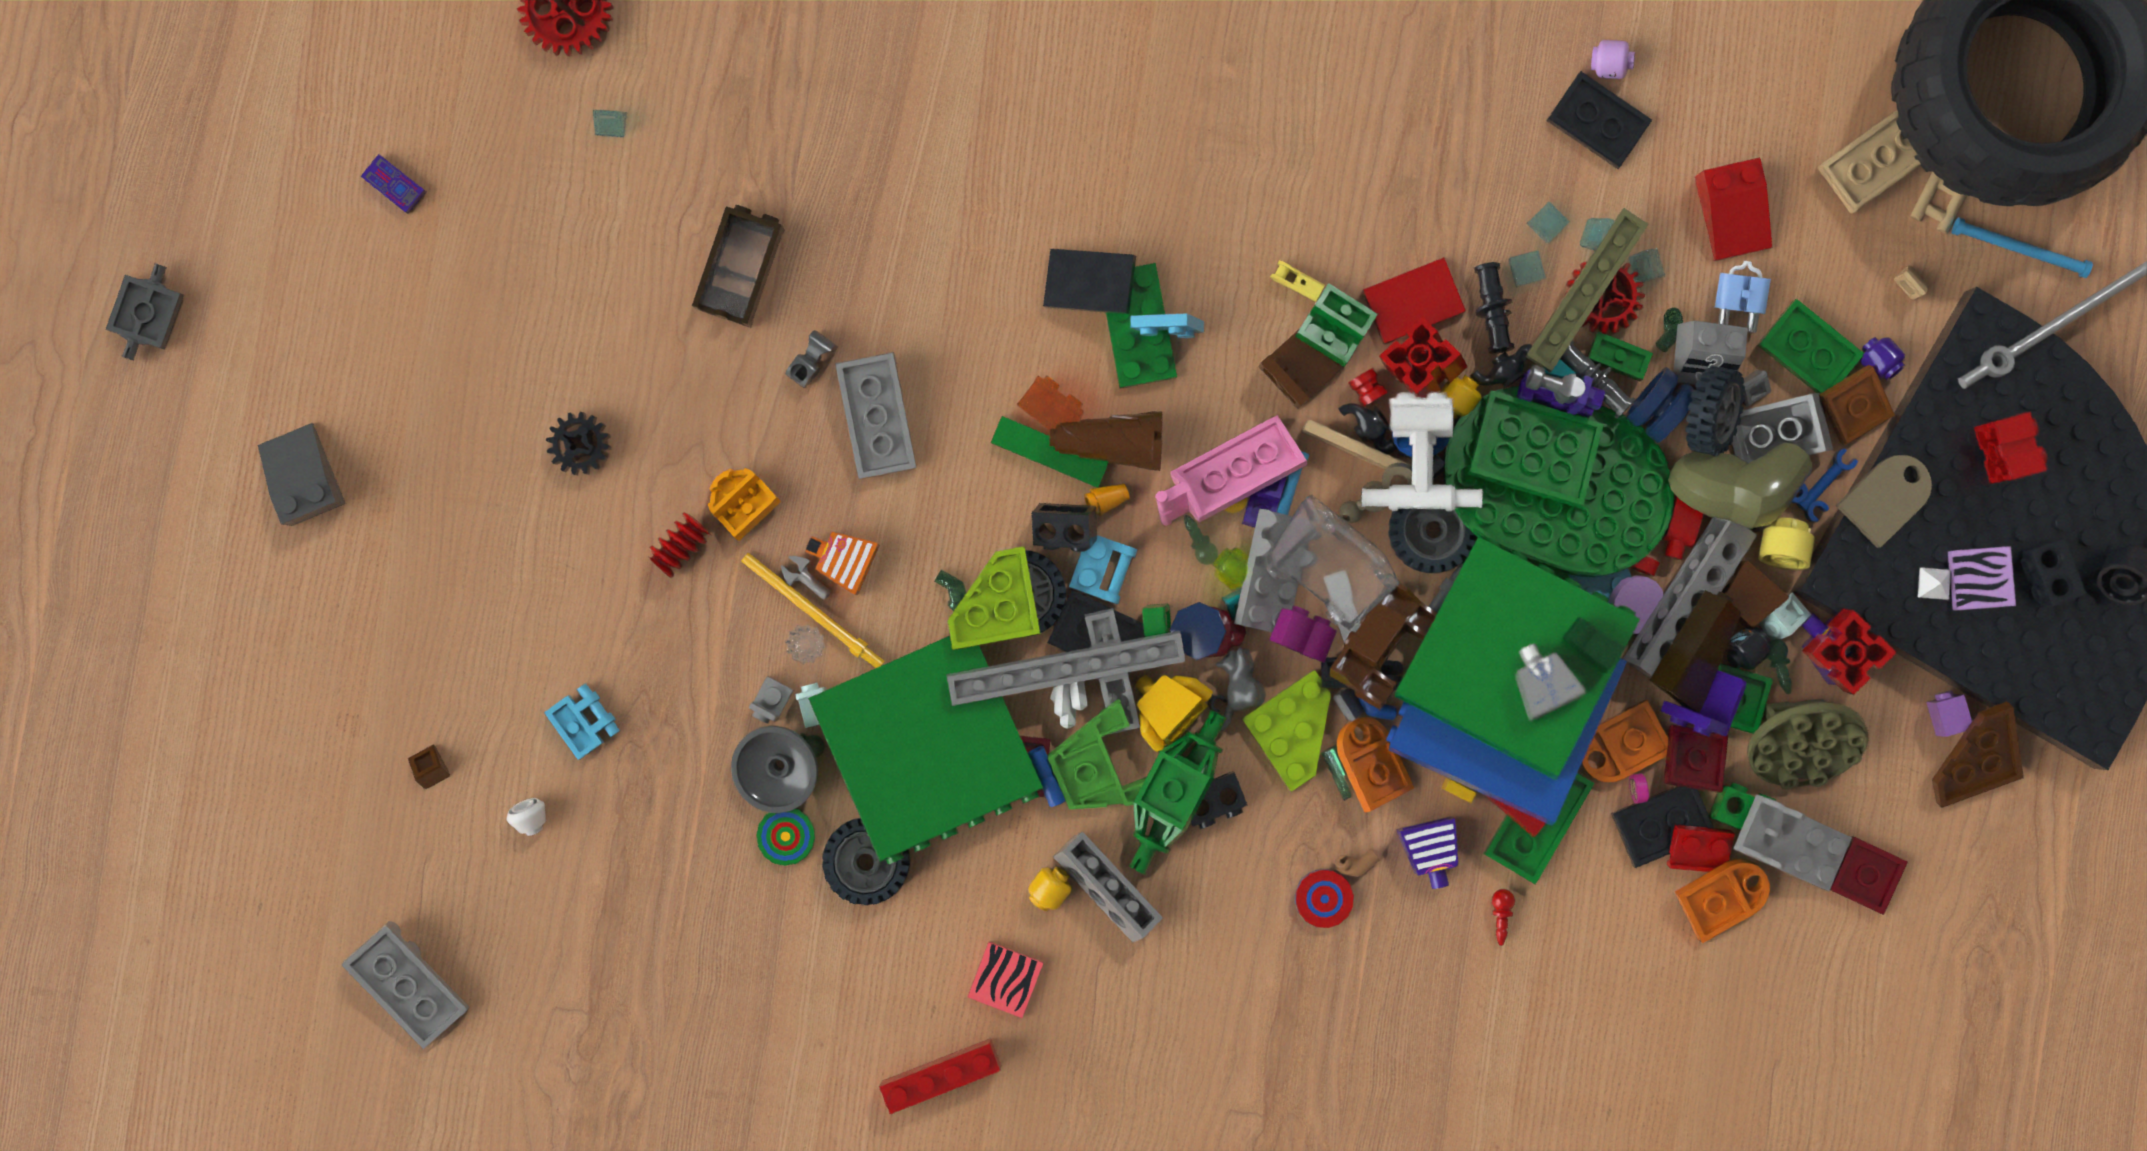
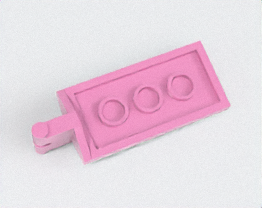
M1278 415L1171 471V478L1175 486L1166 491H1159L1156 494L1161 523L1166 526L1170 525L1172 520L1187 512H1190L1200 523L1306 466V458Z

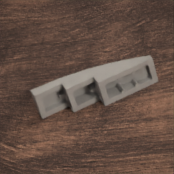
M1113 608L1085 614L1092 647L1121 642ZM1128 673L1099 678L1105 708L1115 700L1120 699L1130 726L1115 731L1112 734L1140 728Z

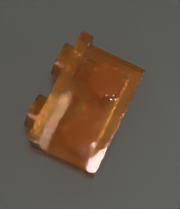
M1047 375L1044 379L1037 376L1034 380L1035 382L1017 403L1019 408L1049 431L1050 429H1056V425H1060L1063 422H1078L1084 415V411L1081 409L1083 403L1070 393L1067 397L1058 391L1060 385Z

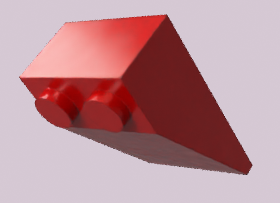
M1760 157L1703 170L1695 176L1714 261L1772 248L1767 183Z

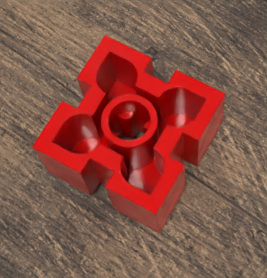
M1423 316L1405 332L1408 339L1404 343L1400 344L1396 340L1379 355L1385 368L1401 384L1404 382L1408 391L1415 394V398H1428L1430 393H1440L1439 384L1445 378L1451 383L1467 368L1462 354L1447 339L1443 341L1439 332Z
M2030 412L1974 427L1980 450L1983 449L1986 458L1984 464L1990 484L2014 480L2047 470L2045 465L2047 463L2046 452L2043 447H2037L2034 437L2039 433L2038 424L2031 417Z
M1844 608L1827 625L1832 631L1827 636L1818 634L1802 650L1818 667L1826 670L1831 669L1827 676L1843 692L1855 695L1871 679L1866 674L1871 667L1880 670L1897 653L1879 635L1867 634L1866 632L1871 627L1855 611ZM1848 646H1852V648L1849 649V651H1851L1852 654L1849 657L1845 656L1846 648Z

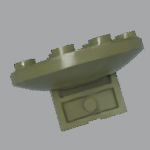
M1824 699L1805 700L1795 703H1771L1765 706L1764 713L1767 721L1751 737L1747 748V755L1754 773L1766 782L1780 785L1783 789L1787 790L1808 785L1820 787L1825 785L1828 780L1861 762L1862 755L1868 745L1869 733L1863 718L1855 710L1844 705L1825 703ZM1798 779H1809L1803 782L1798 781Z

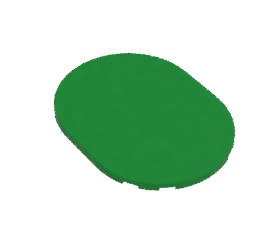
M1519 386L1501 388L1496 390V392L1516 397ZM1488 394L1481 398L1473 411L1466 416H1461L1453 428V437L1449 438L1444 452L1445 485L1455 486V489H1482V508L1455 507L1458 517L1477 537L1484 540L1492 538L1500 543V548L1510 553L1512 551L1520 552L1528 558V561L1545 565L1562 573L1580 577H1599L1618 573L1638 563L1656 547L1666 532L1674 507V493L1668 482L1670 475L1667 465L1668 461L1660 446L1656 445L1646 435L1645 429L1642 426L1636 427L1625 418L1624 414L1617 419L1614 416L1616 413L1612 409L1601 405L1598 410L1594 409L1592 416L1587 418L1604 423L1582 508L1467 475Z

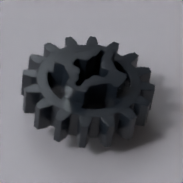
M580 412L578 418L573 413H568L567 421L559 417L557 421L560 426L558 428L552 426L549 428L554 433V436L546 438L547 442L553 444V447L549 448L547 453L556 455L552 463L557 465L562 462L561 471L567 472L571 467L572 475L578 476L580 469H582L584 474L589 475L591 466L599 470L600 465L598 461L600 459L608 460L607 456L603 454L604 450H611L612 448L605 444V440L611 438V435L602 433L606 425L602 422L595 425L597 417L593 415L586 420V413ZM574 425H582L579 426V428L575 431H566L568 428ZM594 433L597 437V447L594 446L592 440ZM569 437L581 440L589 450L578 448L573 444V441L569 440ZM561 440L564 442L566 449L564 454L560 447ZM587 455L591 456V458L585 462L576 463V461H579L580 457Z

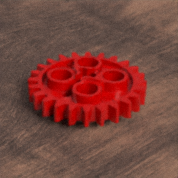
M520 0L525 5L517 8L520 14L526 15L519 22L523 26H528L524 32L527 36L534 35L532 42L535 45L542 42V49L545 52L552 47L553 53L556 56L564 49L565 54L570 57L573 48L581 55L583 45H586L591 50L593 49L591 40L595 39L602 42L598 33L600 31L609 32L604 21H613L611 15L606 13V11L613 10L614 6L610 2H605L607 0H560L585 22L584 26L579 25L554 0ZM583 3H593L589 12H580V7ZM551 4V10L548 14L539 15L541 6ZM572 23L573 29L570 33L565 35L560 33L561 27L564 24Z

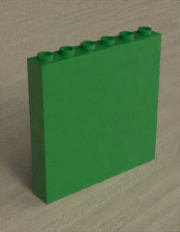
M1478 537L1396 690L1395 697L1556 780L1623 654L1622 652L1605 674L1570 646L1563 638L1564 634L1575 620L1580 617L1614 642L1617 641L1626 648L1640 618L1635 616V611L1626 606L1619 605V607L1608 603L1609 599L1601 593L1593 591L1591 594L1581 589L1582 585L1573 579L1565 578L1563 580L1555 576L1554 570L1545 565L1539 564L1537 567L1527 562L1528 558L1517 551L1510 553L1500 548V543L1492 538L1484 540ZM1535 644L1542 658L1556 653L1583 687L1585 694L1581 698L1530 722L1515 674L1520 669L1526 667L1519 651Z
M948 636L808 698L880 862L886 860L888 865L904 858L902 852L913 848L915 853L931 846L929 840L937 836H941L942 840L958 834L957 827L966 823L969 828L974 827L985 821L984 815L993 811L996 816L1012 809L1011 803L1019 799L1022 800L1023 804L1038 798L1039 794L1037 791L1043 789L1002 696L952 705L947 674L989 667L979 645L953 650L951 638Z

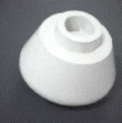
M537 798L521 801L508 811L506 820L519 833H526L528 836L534 835L543 829L542 825L546 822L545 804Z

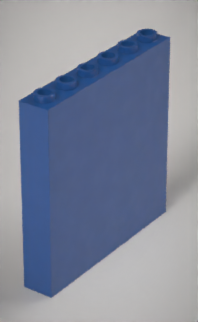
M1619 659L1556 780L1406 702H1403L1398 713L1403 716L1399 726L1393 725L1387 736L1386 741L1391 743L1388 750L1552 826L1558 817L1627 661Z

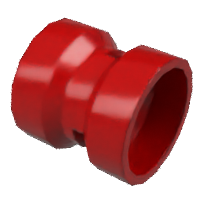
M1374 368L1348 382L1351 389L1359 394L1358 401L1363 407L1388 393L1384 385L1378 384L1377 373Z

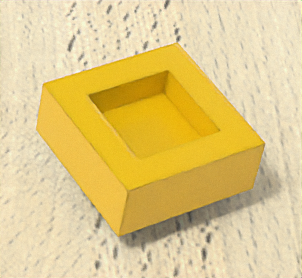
M1448 778L1445 779L1441 789L1469 803H1472L1476 792L1470 790L1469 787Z

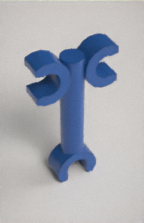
M1846 449L1838 450L1834 454V464L1809 491L1807 486L1803 484L1799 490V496L1793 499L1792 503H1797L1798 507L1805 511V517L1809 522L1816 523L1819 521L1813 514L1815 507L1820 508L1823 512L1829 510L1825 502L1816 501L1818 497L1842 471L1853 469L1857 465L1858 460L1852 459L1847 465L1842 462V456L1846 453Z

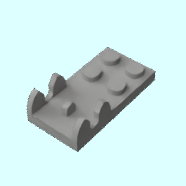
M894 352L836 363L858 478L916 468Z
M1259 509L1234 624L1272 633L1282 607L1289 610L1292 609L1301 569L1313 565L1317 559L1313 551L1307 550L1308 541L1316 540L1322 535V529L1317 523L1266 509Z
M1756 794L1733 849L1821 889L1830 891L1852 837L1808 818L1801 812L1787 808L1784 804Z
M387 922L341 964L423 1049L469 1008L452 988L422 959L417 944L412 941L406 942L402 938L401 930L395 922Z

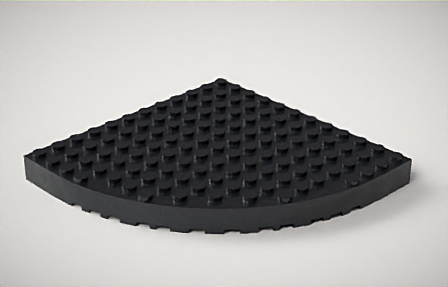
M1975 287L1963 293L1895 410V416L1891 417L1848 491L1849 493L1882 460L1892 456L1907 455L1919 460L1930 474L1932 488L1927 502L1880 548H1877L1838 509L1812 554L1810 567L1802 571L1791 592L1833 617H1836L1843 608L1855 611L1871 627L1866 633L1879 635L1898 655L1989 708L2008 701L2013 706L2016 724L2093 769L2109 770L2147 701V600L2136 605H2124L2114 602L2101 592L2098 587L2097 578L2108 554L2112 550L2127 545H2137L2147 549V445L2131 415L2127 412L2115 392L2084 358L2054 333L2015 357L2014 366L2009 373L2001 377L1986 375L1966 389L1962 388L1959 385L1958 379L1981 365V357L1985 351L1994 346L2009 348L2042 327V325L1979 287ZM1992 359L1993 365L1998 367L1997 361ZM2030 412L2031 417L2038 424L2039 433L2034 437L2037 447H2043L2046 452L2047 463L2045 465L2047 470L2014 480L1990 484L1984 464L1986 458L1983 449L1980 450L1974 427ZM1908 466L1904 470L1905 480L1909 483L1916 481L1917 471L1913 467ZM2066 538L2086 595L2055 606L2041 607L2040 603L2033 597V583L2030 575H2027L2022 567L2021 559L2023 557L2021 551L2053 539ZM2011 546L2016 606L1953 610L1951 582L1949 600L1918 597L1919 569L1949 570L1948 551ZM2044 552L2041 556V562L2045 567L2049 565L2050 559L2048 554ZM2055 580L2051 588L2053 593L2057 595L2060 591V585Z

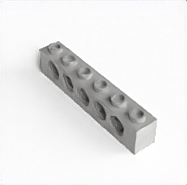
M1713 517L1623 659L1644 676L1651 678L1704 591L1707 590L1717 595L1718 591H1722L1729 578L1735 573V569L1745 553L1749 551L1757 535L1747 527L1729 520Z

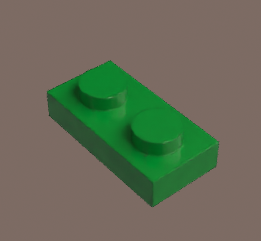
M1597 332L1587 357L1596 365L1600 363L1601 367H1610L1614 372L1641 382L1644 379L1653 353L1607 334H1602V332Z

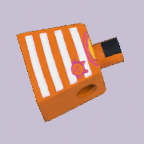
M832 532L827 542L812 536L805 552L820 558L816 566L817 571L852 594L858 595L880 544Z

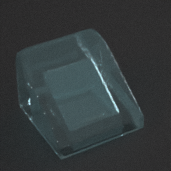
M1610 218L1588 219L1580 246L1595 251L1614 220Z

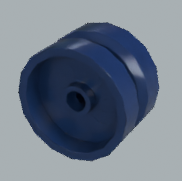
M1668 367L1662 369L1650 381L1625 415V418L1636 427L1645 424L1651 418L1646 427V435L1656 443L1666 438L1689 412V403L1693 401L1692 393L1696 391L1688 383L1679 386L1674 391L1678 384V375Z

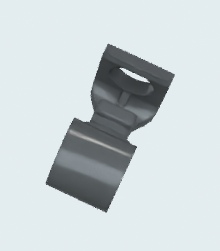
M812 331L809 335V345L805 355L798 354L786 370L785 375L803 388H806L820 370L817 363L821 360V355L830 351L835 352L838 346L818 331Z

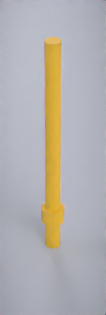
M750 553L744 556L741 561L847 645L850 648L849 652L857 658L862 657L874 668H878L885 663L882 658L868 648V643L860 637L858 639L855 638Z

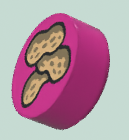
M1642 773L1630 775L1629 789L1634 803L1647 802L1649 799V787L1645 776Z

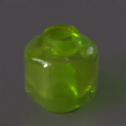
M1238 547L1232 549L1225 548L1212 564L1215 567V578L1230 590H1238L1242 587L1247 577L1249 556Z

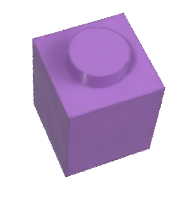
M1952 690L1935 694L1936 700L1926 702L1936 736L1948 737L1965 732L1972 723L1965 695L1953 694Z

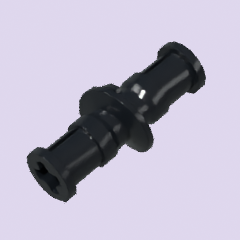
M1497 262L1484 263L1474 267V272L1478 274L1480 283V298L1483 301V306L1476 309V315L1480 318H1486L1485 326L1489 335L1490 347L1488 352L1490 354H1499L1515 349L1514 343L1510 341L1509 321L1507 316L1512 314V311L1505 309V306L1513 302L1512 299L1503 298V287L1500 284L1498 273L1501 267L1500 263Z

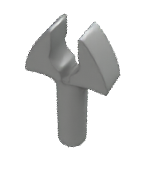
M788 556V558L798 564L800 574L791 573L785 566L781 565L783 576L789 586H792L795 581H801L822 599H826L830 595L831 591L808 572L807 566L811 563L810 560L798 556Z

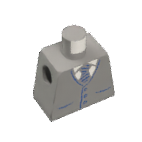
M1535 644L1519 651L1526 667L1517 671L1515 677L1530 722L1581 698L1585 694L1583 687L1556 653L1542 658Z

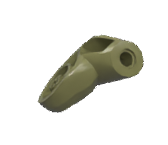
M1790 443L1777 445L1762 457L1749 463L1736 455L1720 453V456L1694 451L1684 455L1674 464L1668 482L1673 493L1691 508L1709 517L1729 520L1747 528L1771 525L1790 506L1810 475L1812 463L1805 450L1796 444Z

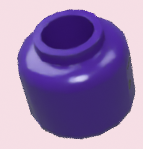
M1874 337L1862 347L1864 353L1860 363L1863 367L1867 365L1873 366L1879 380L1885 378L1886 381H1889L1905 367L1903 363L1905 361V353L1889 337L1880 340Z

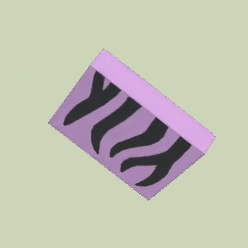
M2011 546L1948 551L1953 610L2016 606Z

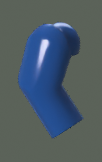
M1358 698L1360 705L1368 716L1388 720L1395 719L1397 714L1396 706L1384 704L1382 709L1379 710Z

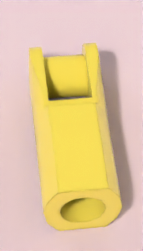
M1279 260L1277 263L1279 267L1275 274H1271L1270 278L1316 302L1325 284ZM1289 272L1296 275L1293 283L1285 280Z

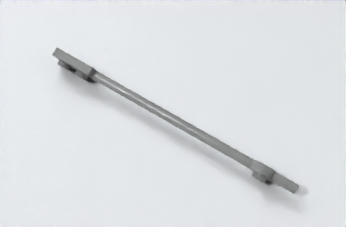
M2147 261L2009 348L1994 346L1988 349L1981 357V365L1959 378V385L1966 389L1986 375L2001 377L2009 373L2014 366L2015 357L2146 276ZM1992 359L1997 361L1998 367L1993 365Z

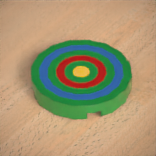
M797 808L783 813L769 812L758 826L756 834L758 847L763 856L772 863L783 866L796 864L806 858L814 847V824L807 814Z

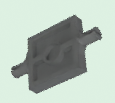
M154 263L150 279L124 276L106 326V330L120 334L124 339L128 340L121 357L134 361L139 344L152 345L165 350L184 297L183 294L169 290L161 284L167 269L165 266Z

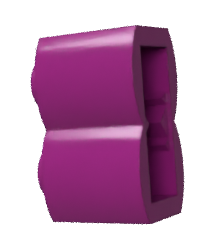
M1294 605L1291 610L1282 607L1269 640L1324 663L1337 633L1336 629L1329 627L1331 621L1317 615L1311 619L1308 617L1309 611Z

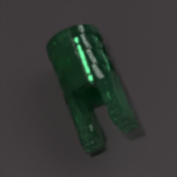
M1336 744L1322 751L1321 755L1324 757L1328 769L1332 773V778L1345 801L1351 798V792L1344 778V775L1347 773L1338 756Z

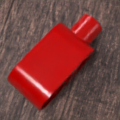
M1675 494L1671 520L1662 540L1668 541L1664 556L1682 560L1685 546L1691 548L1696 541L1703 513L1688 506Z

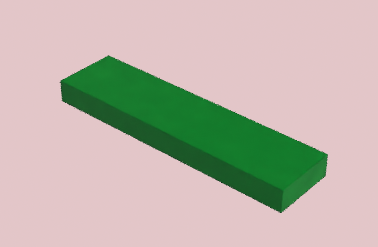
M1004 416L1001 417L991 444L1093 487H1099L1109 462L1059 453V451H1055V447L1049 446V435Z

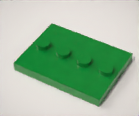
M1491 390L1487 397L1467 475L1582 508L1604 423Z

